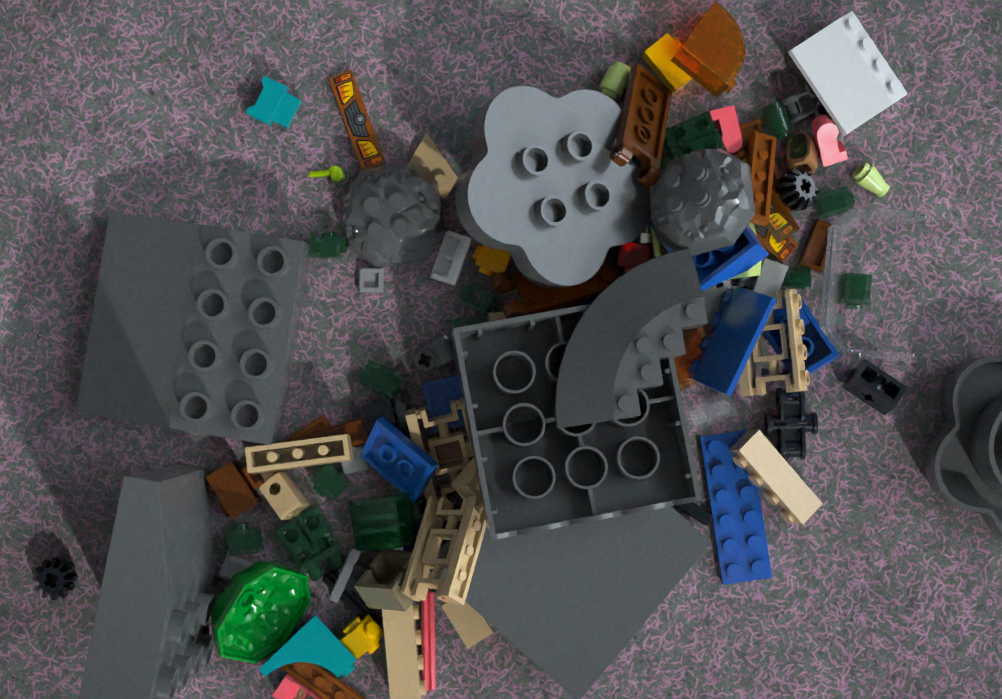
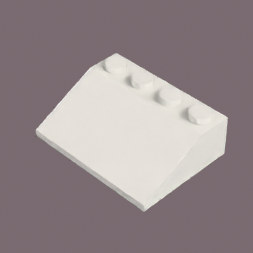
M853 11L834 21L788 52L843 136L908 94Z

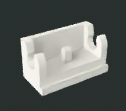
M446 231L430 278L456 287L472 238L452 231Z

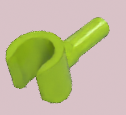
M332 166L321 171H309L310 178L331 176L332 182L346 178L343 169L338 166Z

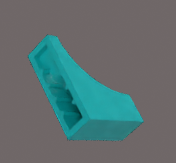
M315 615L258 670L266 677L281 666L296 662H307L326 668L338 678L341 674L344 677L349 675L356 668L353 663L357 659Z

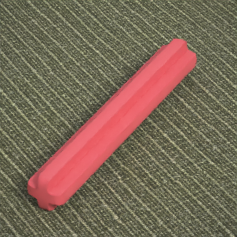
M428 590L425 601H421V650L424 658L422 680L426 681V691H431L436 688L434 591Z

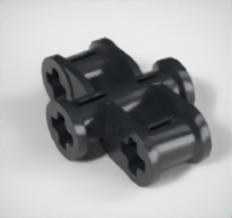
M777 388V415L765 413V435L769 436L771 433H777V451L783 458L799 457L800 460H805V432H811L812 435L817 434V413L811 412L810 415H805L804 391L786 393V390ZM774 423H783V425H774Z

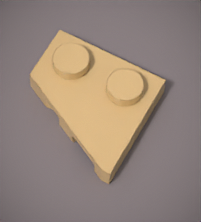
M425 134L410 163L438 183L440 197L446 200L458 177L430 136Z

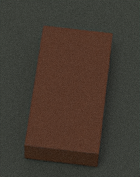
M817 218L798 265L822 274L840 227Z

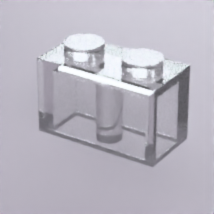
M718 393L684 406L689 433L738 415L731 396L723 393Z

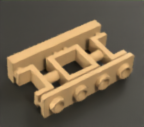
M796 289L776 291L777 304L774 305L762 330L780 329L782 354L763 356L761 335L759 336L739 378L741 397L766 394L765 382L785 380L786 393L807 391L810 377L809 372L805 370L804 360L807 359V349L802 343L804 322L800 319L799 314L802 300L800 294H797ZM786 308L788 323L774 324L773 310ZM792 359L793 374L780 375L778 360ZM768 361L769 376L757 377L755 362Z
M462 397L459 398L460 400L450 401L452 413L428 418L425 407L418 410L416 408L409 409L405 414L412 442L437 463H439L435 446L459 440L464 460L441 466L438 464L435 470L436 476L449 473L451 483L459 475V470L464 469L470 462L469 457L473 456ZM458 409H462L469 440H464L462 431L449 433L447 423L459 420ZM420 418L423 420L424 428L437 425L440 436L428 439L430 449L427 450L418 420ZM432 476L424 492L428 502L430 496H435L439 500L440 498L448 500L447 493L456 490L452 487L451 483L441 485V496L437 497Z
M435 496L429 497L401 588L403 595L414 601H425L428 588L437 589L436 598L445 603L450 601L455 605L464 606L487 526L482 499L478 496L464 498L461 510H452L453 503L446 498H440L439 500ZM444 520H447L445 529H442ZM458 521H461L460 528L456 529ZM451 540L446 559H437L442 541ZM430 569H433L431 578H427ZM444 569H447L445 579H441Z

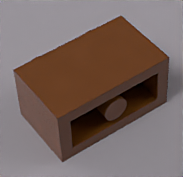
M236 460L228 462L205 477L208 481L206 483L207 488L213 496H218L222 502L220 504L221 510L227 517L230 516L232 520L262 501L240 470L241 468Z

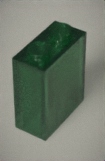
M409 493L366 497L348 502L357 551L395 549L415 544L416 534Z

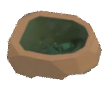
M804 130L795 132L787 143V165L790 170L804 168L807 174H814L817 170V146L813 136Z

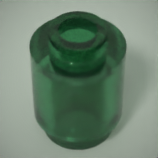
M781 102L763 107L761 117L767 134L777 137V141L788 137V132L793 130L786 108L782 107Z

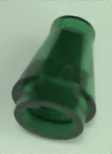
M803 265L788 269L782 287L801 290L811 287V268H804Z

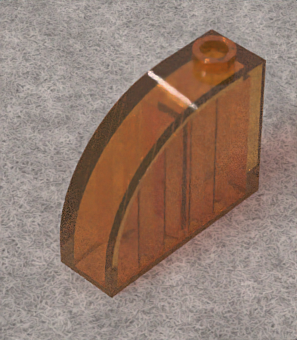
M715 1L701 16L671 61L716 98L724 91L729 93L736 85L735 77L745 61L746 47L741 29L732 15Z

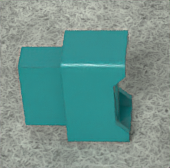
M263 76L261 80L263 89L256 104L248 107L246 114L248 117L269 127L276 123L289 130L302 101L288 94L289 89L287 86Z

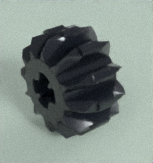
M804 168L798 170L791 169L778 179L779 185L776 190L780 192V199L784 201V205L789 207L791 212L804 211L818 200L816 195L820 191L815 187L817 181H813L812 173L807 174Z
M54 557L51 561L48 559L42 561V566L35 568L39 575L34 576L32 580L39 582V585L34 590L39 591L42 589V597L46 598L50 595L51 600H57L59 596L62 598L67 597L68 591L75 589L74 584L71 582L76 581L78 577L70 573L76 567L66 568L69 560L65 559L60 562L59 557ZM57 575L58 580L53 583L51 578Z

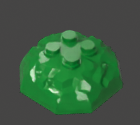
M266 561L256 562L245 570L234 574L230 579L229 586H226L224 592L218 595L215 605L211 609V628L218 654L223 658L256 664L286 644L310 604L308 576L289 567Z

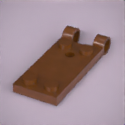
M636 64L630 70L617 142L610 151L609 159L622 167L634 155L644 163L639 169L636 179L644 186L651 187L658 181L660 175L659 168L672 91L640 64Z
M607 251L605 259L595 275L587 281L558 290H542L539 286L529 281L521 271L512 274L508 272L497 273L492 277L491 283L497 294H506L514 289H517L522 303L520 301H512L503 308L505 317L508 319L575 305L606 289L620 277V274L609 251Z

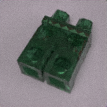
M709 111L680 122L671 128H666L662 154L668 152L670 157L661 160L660 166L662 170L669 161L681 155L690 154L695 150L721 148L727 152Z
M320 504L315 505L275 530L279 539L298 565L299 570L302 573L306 572L313 582L326 574L320 562L328 559L332 568L336 569L346 561L341 551L343 546L325 517Z

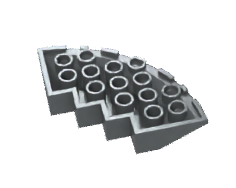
M690 249L670 252L632 268L612 282L587 308L571 334L559 368L555 397L557 428L633 418L641 415L637 390L663 385L660 360L680 357L686 354L682 330L699 328L708 324L704 296Z

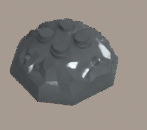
M721 148L695 150L690 154L681 155L669 161L667 166L660 172L658 181L650 189L649 207L656 239L674 251L690 249L692 256L734 245L756 214L750 166Z
M410 162L360 170L340 198L348 248L375 268L426 261L446 233L438 183Z

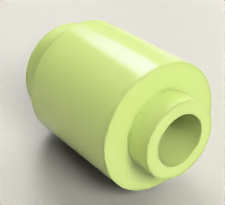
M614 61L608 67L600 83L599 89L602 93L612 100H615V98L620 99L628 85L631 68L622 62Z

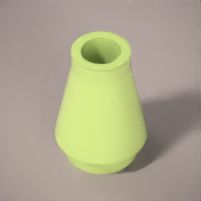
M862 163L852 175L856 184L875 193L878 197L884 196L890 189V186L885 182L873 164Z

